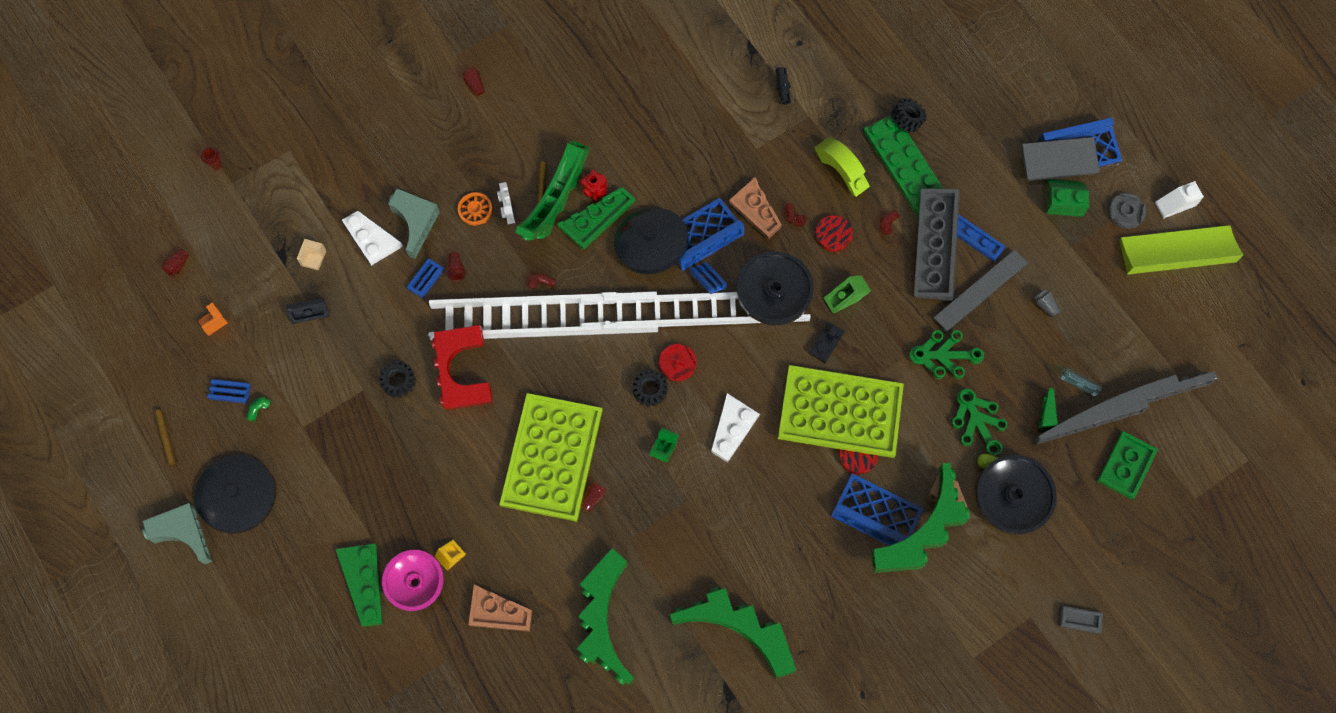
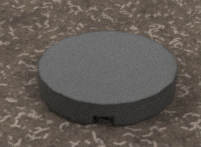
M1122 193L1111 200L1108 206V215L1116 226L1132 229L1143 222L1146 216V207L1138 196L1131 193Z

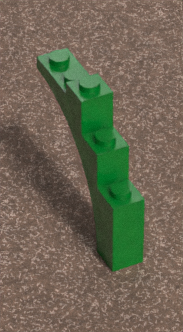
M575 140L567 143L557 171L545 194L531 214L517 226L515 233L521 235V238L525 240L544 239L551 234L557 214L564 211L570 191L577 187L590 150L589 146Z
M942 463L939 467L937 500L925 524L904 541L888 547L873 549L871 552L873 573L922 569L925 563H927V553L923 549L943 547L946 541H948V530L944 529V527L961 526L968 521L969 509L965 507V501L956 502L958 500V490L954 488L955 470L951 469V463Z
M612 548L580 583L581 593L588 600L591 598L593 600L578 616L579 620H581L579 624L587 632L590 629L592 632L579 645L577 651L580 653L578 657L584 663L590 662L593 665L599 659L600 662L598 664L607 672L609 669L616 674L614 678L621 685L626 683L630 686L634 681V677L622 665L614 652L607 624L611 593L619 576L628 565L627 561Z
M716 587L710 589L709 593L706 594L707 603L699 601L693 603L691 608L685 609L680 607L674 609L673 613L670 614L672 625L685 622H708L736 631L748 639L761 652L768 662L775 679L795 673L796 671L781 624H775L774 621L763 624V628H760L753 605L748 607L747 604L736 607V611H733L726 588Z

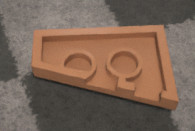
M756 177L729 200V204L767 239H770L781 229L782 225L772 206L769 205L764 192L760 189Z
M474 585L469 626L530 632L532 610Z

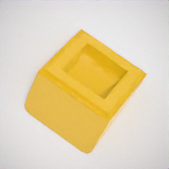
M451 540L437 550L435 558L448 570L464 557L466 553L454 540Z

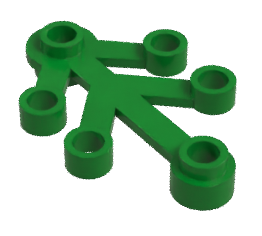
M935 330L931 338L923 346H915L909 353L910 360L914 364H923L933 373L936 379H942L946 374V370L942 366L937 367L930 359H937L952 373L955 379H961L965 375L964 368L956 366L949 359H968L970 363L976 365L981 363L984 358V352L980 348H972L970 351H948L955 343L961 341L963 335L959 330L953 331L950 338L937 351H929L935 343H940L944 337L940 330ZM938 334L940 339H936L934 335ZM957 334L959 339H955L953 335ZM920 352L923 356L918 357L916 353ZM974 352L979 353L980 357H975ZM956 370L961 371L962 375H957ZM936 371H942L943 375H938Z
M964 388L960 390L957 394V402L960 406L956 417L951 422L954 429L962 428L964 425L963 417L967 409L971 415L960 443L966 447L970 446L973 442L972 436L975 427L977 426L986 443V453L997 457L1002 452V444L992 439L985 423L995 426V429L999 432L1004 431L1008 423L1005 419H997L978 412L976 406L985 408L988 414L993 415L999 409L998 404L977 398L971 389ZM963 396H967L969 401H965ZM989 406H994L995 411H991L989 409ZM955 420H959L961 425H956ZM998 423H1003L1004 428H1000L998 426ZM963 438H969L970 442L966 443ZM990 447H994L996 452H991Z

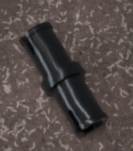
M780 67L775 70L778 82L776 88L779 90L780 104L787 105L791 103L789 91L791 85L788 82L787 68Z

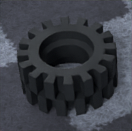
M904 98L892 110L891 115L893 116L891 118L895 120L893 122L895 125H899V129L902 127L904 132L908 130V133L912 131L914 133L926 121L927 114L924 113L925 109H921L922 105H918L916 100L912 102L911 98Z
M396 360V363H393V361L389 362V366L385 364V369H381V375H379V383L384 392L393 398H396V396L402 398L403 394L407 396L408 391L412 392V386L415 387L416 377L411 367L403 361L400 363L399 360ZM393 374H403L405 377L404 382L398 386L392 385L390 379Z
M647 369V372L643 370L640 375H636V379L633 381V394L638 402L640 401L642 405L647 404V407H650V404H653V406H657L658 402L661 404L663 399L666 398L668 384L661 372L657 373V370L651 372L650 369ZM651 381L657 384L658 389L654 394H647L643 391V385L646 382Z

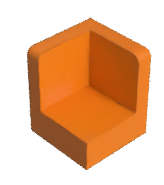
M213 302L206 306L210 313L198 320L202 326L201 328L208 336L228 323Z

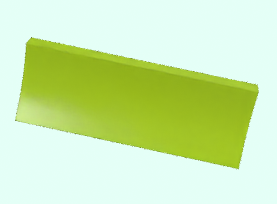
M1230 225L1121 237L1119 240L1127 275L1235 263L1243 256Z

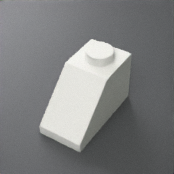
M1194 181L1178 187L1157 200L1155 204L1164 219L1197 206L1204 196Z

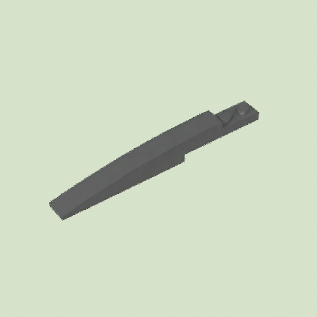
M1203 371L1196 374V377L1193 378L1186 376L1178 380L1177 376L1174 375L1146 384L1075 415L1040 435L1034 443L1035 445L1143 413L1149 408L1148 403L1212 384L1218 377L1215 371L1210 373Z

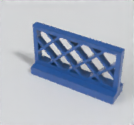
M1113 118L1043 133L1038 138V142L1094 137L1095 144L1099 143L1105 147L1102 154L1096 151L1097 157H1099V167L1122 161L1112 128L1114 125ZM1108 132L1110 138L1108 144L1099 139L1101 134ZM1107 149L1114 152L1115 159H1109L1104 156Z
M720 198L682 219L685 225H692L691 231L688 232L689 243L687 250L678 262V266L684 271L745 235L744 224L736 219ZM719 205L722 208L721 214L712 213V209ZM699 216H707L706 223L696 222ZM710 217L720 218L719 225L710 224ZM723 219L731 220L733 224L729 226L722 225ZM695 226L705 227L703 234L693 233ZM708 228L717 229V233L714 235L706 234ZM692 237L702 238L699 244H690Z
M852 473L831 517L891 546L904 541L913 534L924 509ZM855 481L861 484L863 490L853 492L852 482ZM875 491L879 493L881 499L871 501L868 492ZM865 494L868 503L859 505L855 496ZM852 497L855 506L849 508L842 504L844 499ZM886 501H895L899 508L889 510ZM883 503L886 512L877 514L873 505ZM870 506L873 515L867 517L862 514L861 508ZM912 509L917 514L914 518L908 519L904 510ZM900 511L904 521L895 523L892 513ZM888 515L891 524L886 526L881 524L878 517ZM906 524L909 531L907 536L899 533L897 526Z

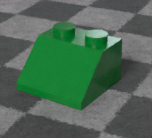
M1046 180V214L1079 217L1085 215L1089 209V190L1084 182Z

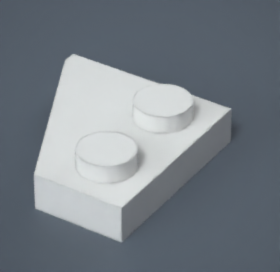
M499 183L498 199L499 202L503 201L504 206L500 207L502 218H506L508 224L515 223L507 183Z

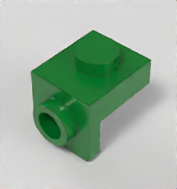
M661 428L649 455L667 463L676 447L679 435Z

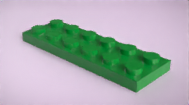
M890 115L865 127L863 132L919 219L921 189L944 188L908 132H904L902 127L899 129V125L893 123L895 121L891 118L893 115Z

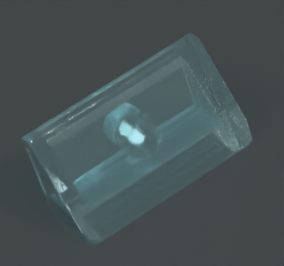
M1068 367L1064 369L1060 377L1061 380L1093 396H1096L1102 389L1101 384Z

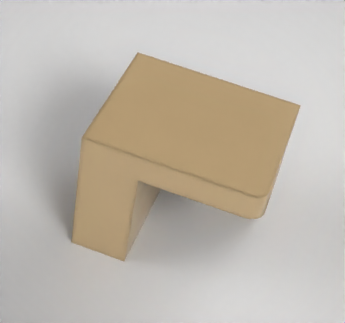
M304 239L297 260L303 267L319 270L326 249L322 243Z

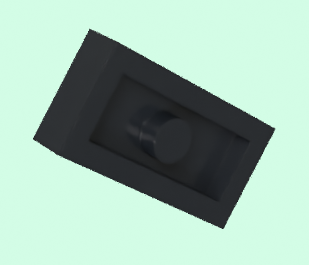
M322 296L311 298L307 302L286 305L291 324L329 317V310Z
M828 322L809 354L826 363L845 331L835 324Z

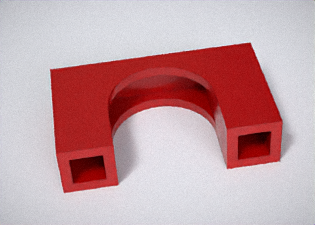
M477 325L434 332L432 347L433 350L436 349L437 357H434L436 369L439 368L440 376H437L438 387L442 388V395H440L441 406H444V409L448 411L493 403L491 384L489 382L460 385L455 383L450 375V363L457 353L463 350L485 347L482 327Z

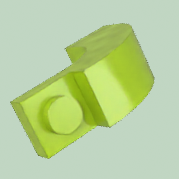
M826 138L814 147L821 162L833 166L840 173L852 196L857 197L870 187L864 176L866 171L856 156L840 141Z

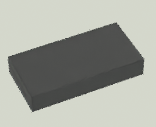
M1061 606L1059 627L1100 634L1102 632L1103 613Z

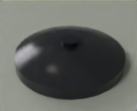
M648 208L632 214L622 222L614 238V248L619 261L627 269L640 274H655L671 268L684 256L689 243V235L684 221L676 213L663 208Z
M778 251L764 252L751 258L741 269L737 281V296L744 311L756 321L768 325H784L800 318L808 309L814 292L813 279L808 268L796 257Z
M231 455L212 463L199 478L195 490V504L201 518L212 528L230 534L243 533L261 524L271 512L276 499V485L271 472L263 463L246 455Z
M1006 455L991 462L980 474L976 485V501L981 514L993 527L1008 534L1022 535L1031 533L1047 523L1056 507L1057 492L1051 475L1039 462L1023 455Z

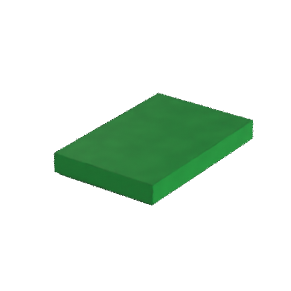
M1122 430L1103 466L1097 482L1130 500L1135 499L1158 449Z

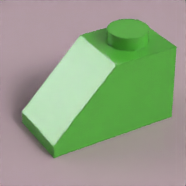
M850 276L826 295L824 300L832 313H836L858 302L871 290L862 276Z

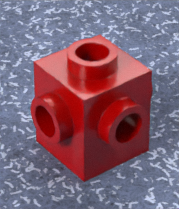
M593 169L582 177L580 183L581 192L584 196L590 198L595 203L607 192V179L602 173H597Z

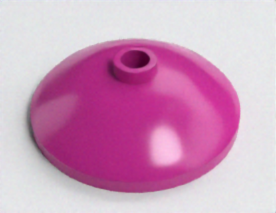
M408 550L396 555L387 564L382 577V587L387 599L394 606L405 611H418L430 606L440 595L444 583L443 571L439 562L432 555L421 550ZM414 580L419 581L417 586H412Z

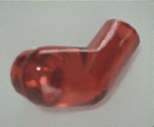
M789 203L785 205L787 220L797 227L804 226L807 222L806 216L796 214L794 204Z
M895 210L880 220V231L884 235H889L893 232L892 222L899 218Z
M540 273L530 276L527 286L535 289L538 284H544L553 288L556 279Z

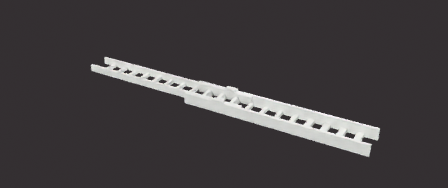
M606 292L602 294L429 300L431 309L446 308L445 331L454 329V308H465L464 327L473 326V307H483L484 339L658 332V327L761 323L752 317H736L735 299H738L737 292L657 295V292ZM730 299L731 317L717 318L716 300ZM711 300L712 318H698L697 301ZM674 301L675 319L660 320V302ZM679 301H692L693 319H680ZM655 302V320L641 321V303ZM579 303L580 327H566L565 304ZM622 303H636V321H622ZM547 304H560L561 327L547 328ZM598 304V322L585 323L584 305ZM603 304H617V322L603 321ZM522 305V329H510V306ZM528 305H542V328L528 329ZM492 306H502V330H492ZM804 314L793 322L810 321V314ZM429 332L431 341L434 338V332Z

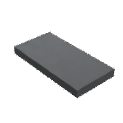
M1094 137L1021 145L1026 181L1094 175L1100 172Z

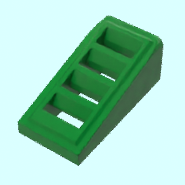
M1049 388L1044 395L1038 431H1048L1058 425L1053 388Z

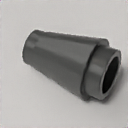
M1045 289L1034 297L1035 303L1051 317L1061 311L1051 291L1049 292Z

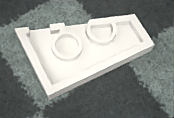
M359 211L342 220L371 266L403 247L400 241Z
M727 394L711 452L728 463L760 414Z

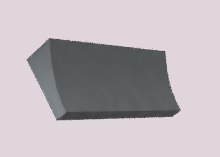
M921 189L914 288L915 298L954 301L960 205L959 189Z

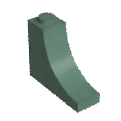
M396 189L395 193L390 196L388 203L391 211L399 215L409 227V241L406 252L409 257L416 259L440 212L437 204Z
M190 503L143 521L145 528L142 531L146 539L153 543L170 540L186 543L193 549L201 563L208 564L213 562L196 508Z

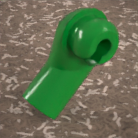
M260 396L249 406L246 420L255 422L259 409L261 407L266 409L270 406V399Z

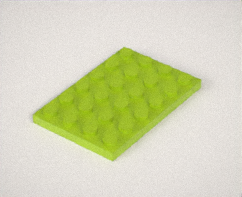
M789 365L778 439L895 458L904 384Z
M527 393L499 504L500 507L578 522L603 408Z

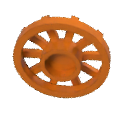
M469 193L459 201L458 214L466 224L477 226L486 223L492 215V203L482 193ZM474 197V201H470L468 198ZM477 197L483 198L480 202L477 201ZM486 200V201L488 202V204L482 206V204H483L484 201ZM465 201L468 202V206H465V205H462V204H463ZM461 208L468 209V211L461 213Z

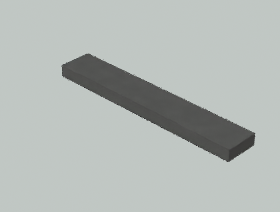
M1013 250L938 313L933 320L947 333L1024 268L1028 262L1016 250Z

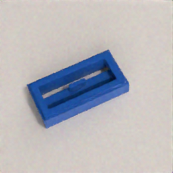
M428 258L407 285V290L412 291L423 299L444 271V267ZM430 265H432V267H431L430 270L427 272V274H425V276L422 278V280H421V282L418 284V286H417L416 288H414V286H415L416 283L419 281V279L422 277V275L425 273V271L428 269V267H429Z
M707 262L703 263V266L698 265L697 269L691 268V274L710 294L727 288V283Z
M211 379L212 385L209 388L210 394L207 397L209 400L248 403L251 389L249 383ZM217 386L243 388L245 390L219 388ZM215 392L244 395V398L215 395Z

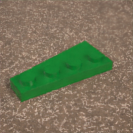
M621 187L603 197L596 204L587 206V209L582 212L575 213L566 221L557 223V227L584 251L635 202V198Z
M377 544L336 549L361 626L383 625Z

